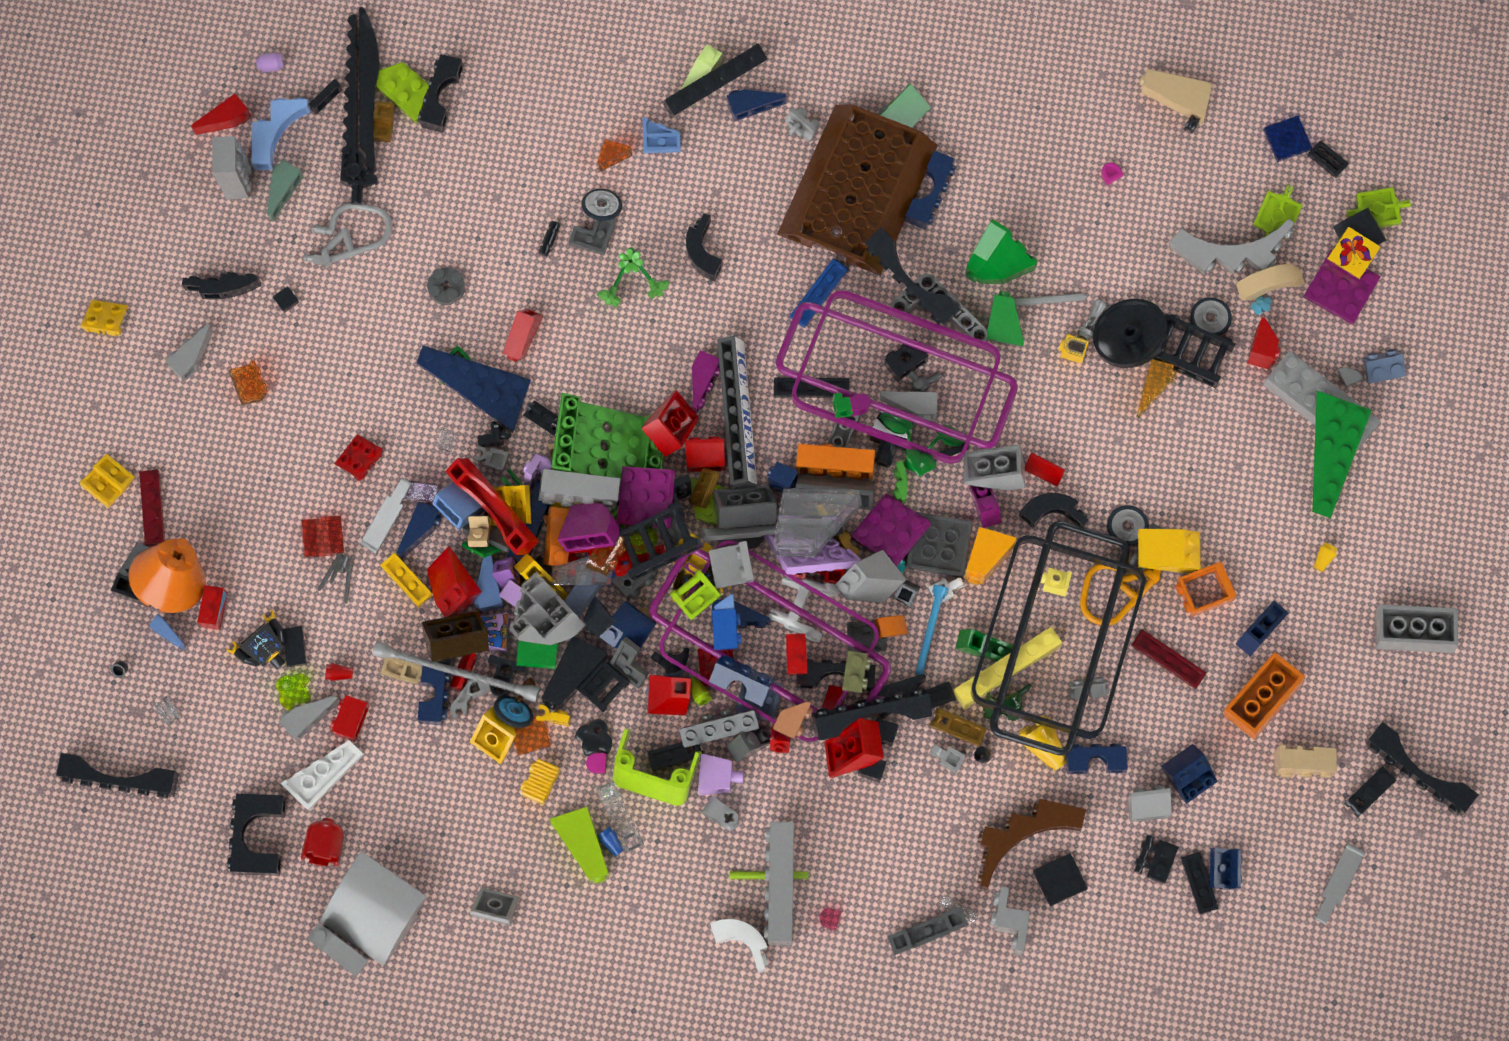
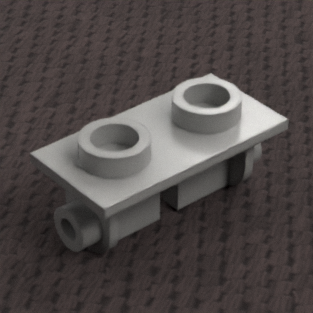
M1094 677L1090 689L1092 698L1105 697L1106 694H1109V687H1105V685H1109L1107 679H1104V677ZM1084 679L1073 680V683H1068L1069 688L1073 689V691H1069L1070 699H1080Z

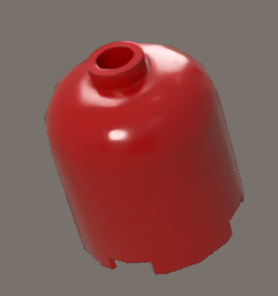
M322 818V820L311 823L306 832L301 859L305 860L307 858L310 864L328 867V863H334L335 867L339 866L344 839L342 828L330 818Z

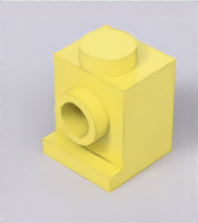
M1049 568L1048 572H1043L1041 583L1044 584L1042 591L1065 597L1072 572L1068 571L1067 573Z

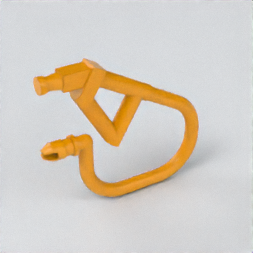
M1100 564L1094 565L1086 573L1080 597V608L1083 615L1090 622L1101 625L1103 619L1093 616L1087 608L1091 578L1097 571L1102 569L1117 571V569ZM1146 568L1143 571L1148 580L1146 581L1142 597L1153 585L1159 582L1161 570L1153 569L1151 571ZM1133 574L1123 576L1120 589L1131 599L1115 617L1111 618L1109 626L1121 621L1136 603L1139 590L1135 592L1126 584L1138 579Z

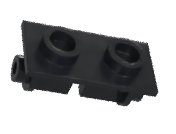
M535 400L532 403L529 402L523 416L554 436L556 434L558 416Z

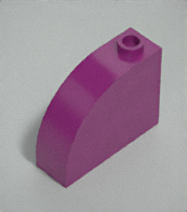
M602 504L571 505L558 536V541L566 552L615 546L619 536V526L609 510Z

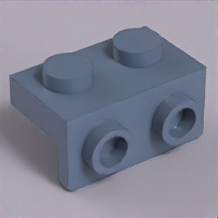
M1388 349L1382 354L1369 353L1367 357L1361 358L1365 364L1366 379L1369 384L1406 376L1404 356L1396 349Z

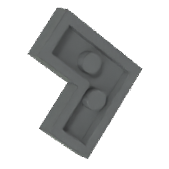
M616 219L607 221L596 220L592 231L574 226L568 242L569 245L605 255Z
M625 637L617 648L609 666L639 689L644 684L649 672L635 662L641 648Z

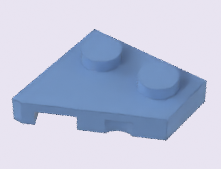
M643 117L644 154L681 152L680 132L668 129L660 123L656 124Z

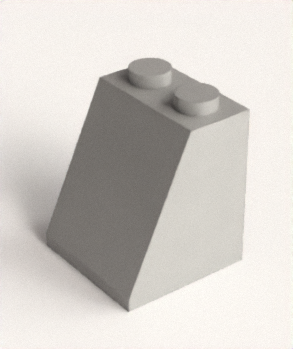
M881 550L856 562L835 586L846 600L885 602L906 581V578L887 554Z

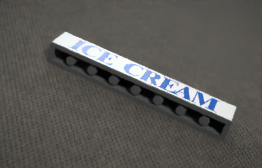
M733 335L717 339L730 485L739 488L758 486L745 344L744 340Z

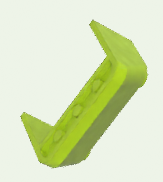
M624 729L615 757L612 775L613 783L617 787L675 806L683 805L688 799L702 752H695L690 770L676 769L672 773L670 781L633 769L635 757L632 752L626 750L632 729Z

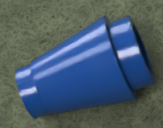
M608 827L597 835L600 839L598 841L614 857L624 851L615 829L612 830L611 827Z

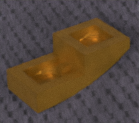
M376 101L373 127L374 141L391 142L395 103Z

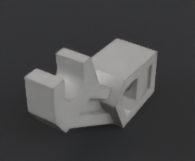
M467 681L466 686L454 702L451 703L450 711L453 719L458 718L456 715L458 710H463L464 715H468L469 700L490 693V686L481 683V681ZM478 684L480 691L472 694L471 686L474 687V685Z

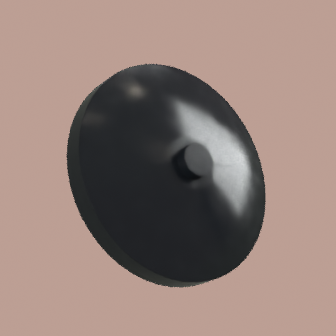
M1123 300L1110 306L1099 317L1093 331V343L1099 356L1106 363L1118 368L1138 367L1148 363L1162 351L1168 339V322L1162 310L1148 300Z

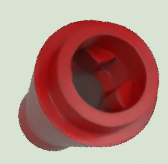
M335 663L326 664L325 680H330L331 682L353 679V668Z

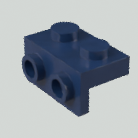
M1210 848V888L1224 890L1241 888V849Z

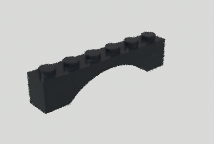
M758 43L666 98L662 103L672 118L765 62L768 58Z
M882 227L865 242L868 246L866 250L873 257L875 255L881 260L879 264L886 271L890 269L894 273L892 277L898 284L903 282L907 287L905 291L912 298L916 296L920 300L918 302L919 306L924 311L929 310L933 314L931 318L938 325L942 323L945 326L961 310L947 295L927 291L909 278L899 261L895 240Z
M914 688L911 692H895L889 697L877 696L870 701H855L852 705L840 704L835 706L834 709H818L815 713H811L815 737L819 741L838 737L850 724L859 718L874 713H897L913 720L933 716L929 693L925 689Z
M1384 722L1380 723L1365 743L1371 752L1380 754L1388 765L1396 766L1404 777L1413 779L1417 787L1423 791H1429L1434 800L1446 804L1448 810L1455 815L1459 814L1462 816L1479 795L1463 782L1443 781L1419 769L1406 754L1399 734Z
M61 753L56 776L63 783L73 784V781L80 782V785L92 787V784H96L101 789L111 790V787L119 788L118 791L130 793V790L138 791L137 794L149 796V793L157 794L156 797L168 799V796L175 797L179 773L174 770L155 768L139 776L127 778L113 777L93 769L81 756Z

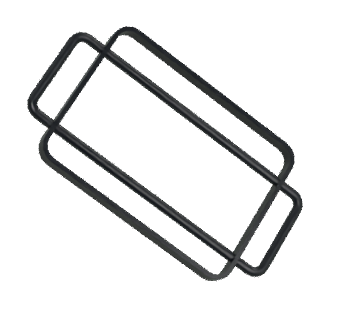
M1057 521L1051 524L1045 539L1027 535L1017 540L971 686V696L974 702L982 707L993 710L990 728L994 735L1054 755L1063 756L1072 751L1077 736L1092 739L1102 733L1146 584L1144 573L1139 568L1127 564L1130 548L1125 540L1065 521ZM1057 529H1065L1118 545L1122 548L1120 561L1118 562L1052 542L1055 531ZM1031 543L1041 546L1042 551L995 703L981 698L976 692V684L1017 550L1022 544ZM1050 549L1117 569L1072 726L1003 705ZM1124 572H1127L1139 579V593L1101 725L1095 731L1082 730L1079 727ZM1004 713L1069 733L1065 747L1059 748L1001 730L998 727L1000 714Z

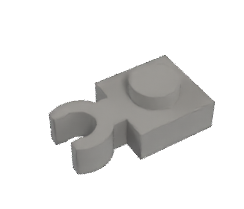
M477 446V450L482 452L483 455L480 457L474 456L475 461H486L485 467L504 472L510 456L509 453L492 447L490 452H487L484 447Z

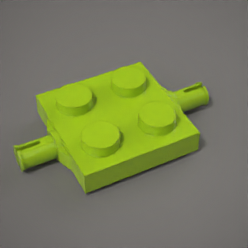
M1286 185L1283 195L1270 191L1267 192L1253 224L1254 227L1266 233L1264 237L1276 231L1288 219L1294 223L1296 222L1303 205L1290 198L1294 189L1293 186H1291L1288 192L1290 185Z
M1393 187L1357 193L1355 196L1357 209L1346 210V215L1349 218L1369 208L1380 228L1400 225L1402 222L1400 209L1411 207L1410 199L1398 201Z

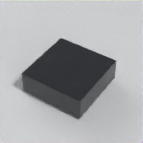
M288 286L273 296V299L284 313L299 303V300Z

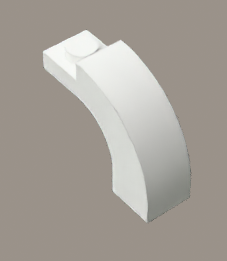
M723 919L710 923L716 944L730 940L745 943L753 954L758 973L766 971L765 966L768 965L765 953L761 954V951L768 950L761 934L753 926L735 919Z

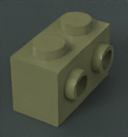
M848 651L842 691L861 694L862 689L866 690L868 678H864L865 670H869L871 659L867 658V653Z

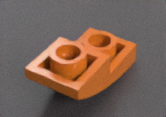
M904 615L882 617L874 620L879 633L878 639L908 634Z

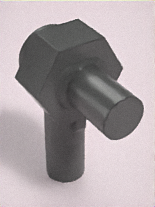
M915 371L908 375L914 382L912 389L915 392H926L929 389V384H933L942 378V374L939 371L930 377L919 378Z

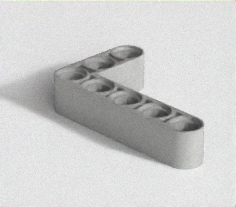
M926 273L914 281L919 287L927 291L947 295L961 309L949 322L960 333L971 337L981 334L984 337L981 340L987 342L986 328L933 275ZM929 282L931 283V286L924 287L922 283ZM904 290L893 300L891 307L901 306L904 308L903 312L910 314L919 306L918 302L920 300L918 298L910 299L908 297L909 294ZM968 321L971 325L965 327L961 322Z

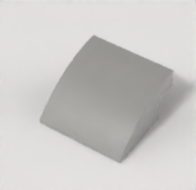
M361 851L336 889L320 922L385 966L419 918L416 913L428 897Z

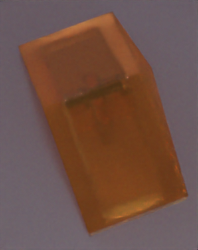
M605 139L597 161L599 172L633 156L631 147Z

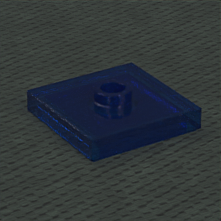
M1299 116L1263 128V132L1277 162L1312 150V145Z

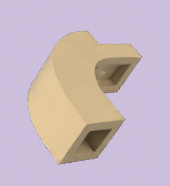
M1292 263L1258 271L1235 284L1241 300H1255L1272 290L1283 287H1300L1305 282L1300 268L1293 267Z

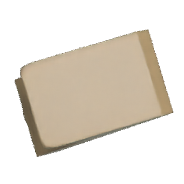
M469 516L468 547H488L491 518L488 516Z

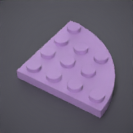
M783 527V534L763 535L786 574L795 575L805 572L814 573L816 571L850 569L856 562L861 561L852 550H845L839 546L840 542L824 536V542H811L798 537L792 531H786V527Z

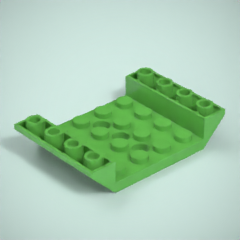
M561 393L551 465L554 470L620 478L621 484L622 466L662 469L664 455L642 430V426L650 415L643 417L581 402V397ZM603 423H607L610 426V432L603 430ZM601 441H604V442L607 443V445H608L607 451H604V450L601 449V447H600V442H601ZM599 459L605 462L604 469L598 466Z

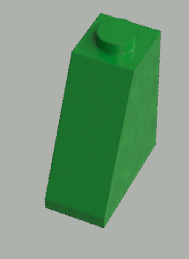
M999 291L994 296L986 339L1023 346L1024 338L1014 296H1010V292Z

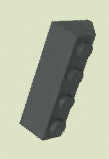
M798 474L796 497L802 496L803 503L872 510L875 481L866 478L856 480L850 477L835 478L831 475Z

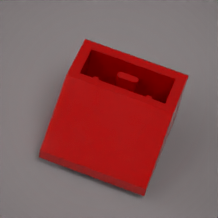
M712 436L708 439L692 437L689 440H685L687 473L701 472L703 468L713 471H725L724 439Z

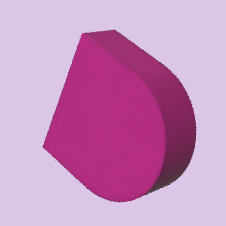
M1107 163L1101 170V176L1107 186L1124 176L1119 166L1115 163Z
M594 753L587 758L586 766L591 773L606 774V753Z

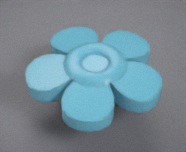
M1258 297L1256 302L1251 304V309L1257 315L1263 311L1267 312L1271 309L1270 304L1272 300L1269 297Z

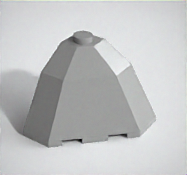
M535 572L522 584L520 590L522 596L517 601L514 610L515 620L510 624L509 630L519 641L553 645L571 639L580 632L585 624L545 580Z

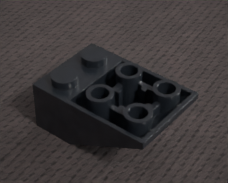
M136 543L117 573L110 591L117 597L151 608V605H145L136 597L129 583V569L134 558L142 551L150 548L149 546Z

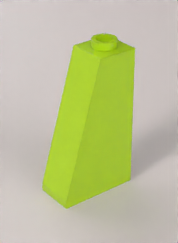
M588 807L551 818L552 826L589 881L595 882V884L606 881L609 873Z

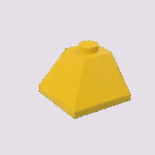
M493 705L483 714L470 743L502 764L516 737L515 729L513 726L504 723L496 715Z

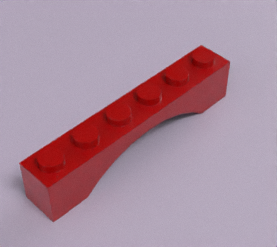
M457 458L445 472L458 487L473 497L486 510L498 526L504 542L515 555H527L539 540L470 459Z

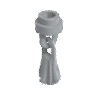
M1096 299L1094 301L1089 318L1077 332L1078 338L1091 339L1093 336V325L1107 307L1104 300Z

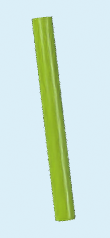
M730 871V879H765V871ZM793 871V879H809V871Z

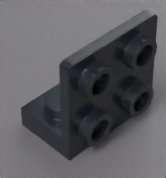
M688 474L675 479L673 503L679 502L678 498L683 499L691 493V479ZM682 511L681 514H682V517H683V519H684V521H685V515H684V512Z

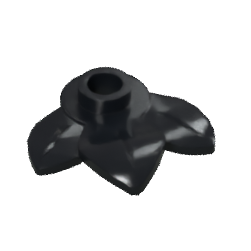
M601 719L593 720L589 725L581 726L575 734L577 740L583 741L582 750L585 756L594 754L598 749L603 753L609 754L612 748V738L607 733L608 726ZM595 726L601 727L600 733L595 732Z

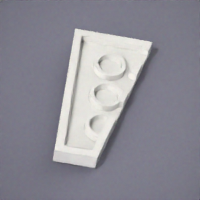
M349 740L329 752L322 759H318L306 769L297 772L293 777L280 784L309 811L364 754Z

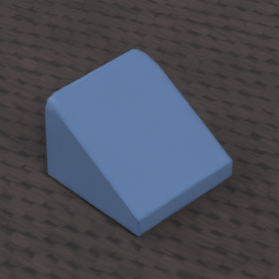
M731 594L716 604L714 609H735L734 595Z

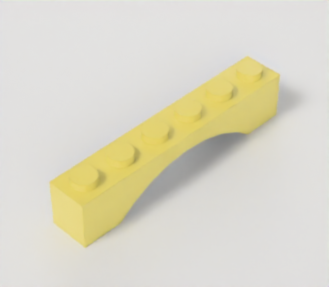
M1052 627L1020 647L1012 676L1061 648L1062 641ZM1010 654L980 672L976 684V692L981 698L1002 683ZM974 677L954 689V695L964 710L975 703L971 696V686Z

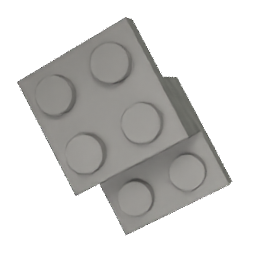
M1001 887L994 895L993 906L997 907L996 911H993L991 915L990 925L994 926L993 931L1015 934L1012 937L1011 949H1014V955L1022 956L1025 949L1030 911L1006 908L1009 888Z

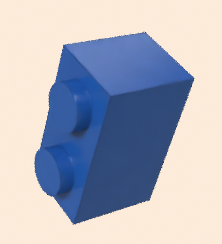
M736 609L712 610L714 650L738 649V645L742 644L741 633H737V625H741L740 613H736Z

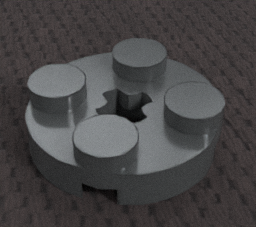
M438 268L429 277L427 289L436 303L451 305L463 297L465 282L461 273L453 268ZM446 282L451 285V288H447V291L442 287V284Z

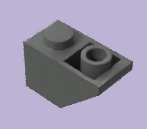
M763 725L758 729L738 735L726 747L735 761L739 762L770 745L771 735Z

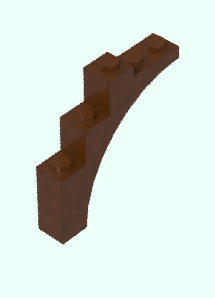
M1039 799L1038 804L1034 803L1032 815H1035V817L1013 812L1011 818L1007 817L1005 829H1008V831L985 826L984 832H979L977 841L981 843L980 849L988 850L983 852L981 863L985 865L983 872L979 871L977 883H980L979 889H988L992 874L999 862L1009 850L1021 841L1049 830L1067 829L1081 831L1086 809Z

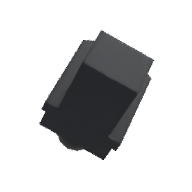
M491 421V434L479 435L478 445L481 447L504 445L503 439H509L511 433L510 431L503 432L501 425L497 424L496 421Z

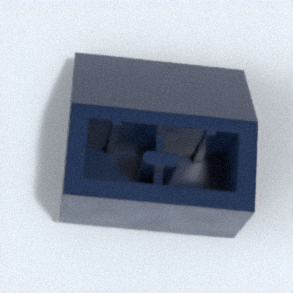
M1193 744L1161 766L1168 781L1186 804L1218 782L1205 754Z

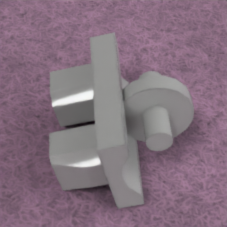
M802 107L796 110L791 108L785 120L788 123L787 126L791 128L789 134L792 137L798 134L800 137L803 136L808 142L812 141L816 131L819 129L820 123L816 119L808 121L806 119L807 112Z

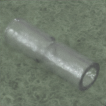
M945 894L939 903L940 906L949 911L961 906L966 920L971 924L975 923L979 915Z

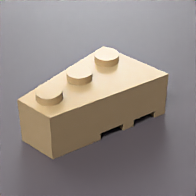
M1280 744L1274 751L1275 775H1280L1281 778H1291L1292 775H1300L1301 778H1311L1312 775H1320V778H1331L1337 772L1336 748H1303V746L1286 748V745Z

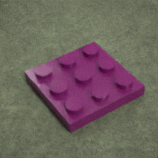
M1331 249L1303 298L1353 325L1381 276L1366 269L1360 279L1356 278L1328 260L1329 255L1333 251Z
M622 466L617 523L636 525L668 509V506L673 503L676 470ZM671 517L664 520L666 528H670Z
M886 493L850 537L873 554L883 550L895 566H897L931 526V523Z

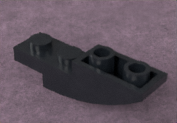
M227 272V274H221L220 281L212 277L200 279L196 276H189V278L182 279V286L185 291L199 292L202 299L215 300L232 298L251 292L261 286V281L255 274L238 275L235 272Z

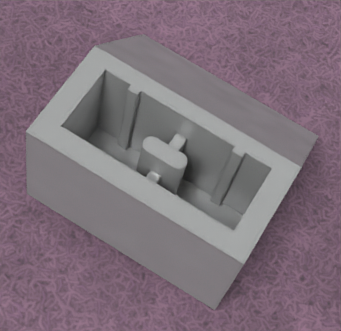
M1165 786L1153 787L1151 791H1145V788L1134 789L1133 793H1130L1127 798L1130 823L1170 818V788L1165 789Z

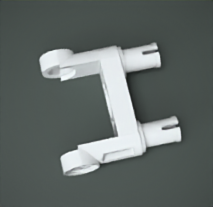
M784 576L782 580L783 585L798 589L794 604L804 609L810 591ZM806 577L805 579L798 578L828 597L829 595L837 597L839 594L837 587L831 583L823 584ZM771 608V613L768 616L770 620L783 624V627L800 634L806 633V638L811 641L820 642L822 634L816 631L815 628L800 623V616L792 611L786 614Z

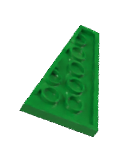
M1320 391L1316 393L1312 512L1331 519L1372 410Z

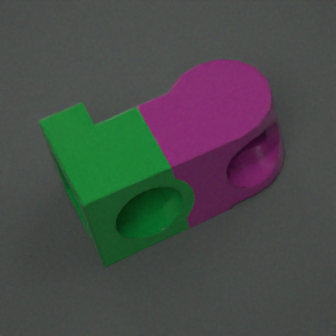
M835 393L832 399L835 418L867 413L870 406L869 396L860 393L854 397L842 398V393Z

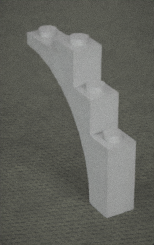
M1288 219L1280 228L1268 236L1240 245L1209 243L1193 237L1183 229H1180L1169 242V248L1203 275L1207 271L1210 273L1216 266L1215 261L1233 275L1236 271L1240 272L1245 267V261L1257 271H1261L1276 265L1274 262L1276 256L1272 252L1276 254L1282 247L1281 242L1284 238L1289 239L1295 231L1293 230L1295 223Z

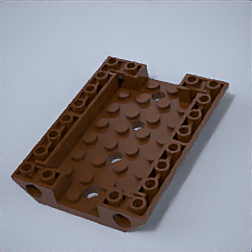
M853 104L835 105L777 235L811 249L813 244L846 257V262L881 276L884 270L879 264L881 260L877 255L873 257L866 250L868 246L865 242L880 227L896 242L905 222L906 213L912 200L915 199L927 172L928 163L933 152L937 150L938 145L922 131ZM876 132H883L885 137L877 139L874 135ZM868 164L871 168L865 172L860 169V166ZM849 196L855 197L856 202L853 204H848L846 202V198ZM839 229L842 233L840 236L835 237L831 234V231Z

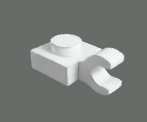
M961 578L950 583L944 579L934 584L949 588L947 596L942 599L941 603L953 598V591L964 587ZM934 585L928 587V589H929V591H930L932 597H933V594H934V593L932 592Z

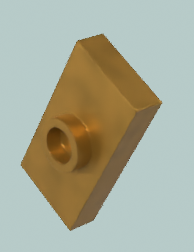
M703 468L689 503L706 509L720 473Z

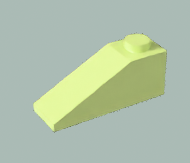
M706 44L681 89L720 67L723 63L722 53Z

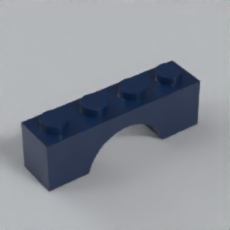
M937 151L933 152L926 173L933 180L934 189L928 196L912 200L906 213L905 222L925 230L928 224L932 225L935 218L933 212L935 208L939 209L942 202L940 196L942 192L946 193L950 182H947L949 176L953 177L957 167L954 165L955 158Z

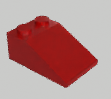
M675 390L650 415L642 426V430L666 457L682 448L685 440H687L700 418L679 392Z
M447 547L427 568L435 604L444 617L462 614L482 593L451 547Z
M859 718L844 729L838 737L830 738L824 742L830 778L872 766L884 758L879 723L876 721Z

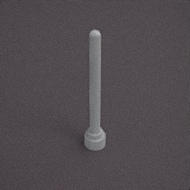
M1079 293L1015 299L1016 306L1084 301L1087 299V295Z

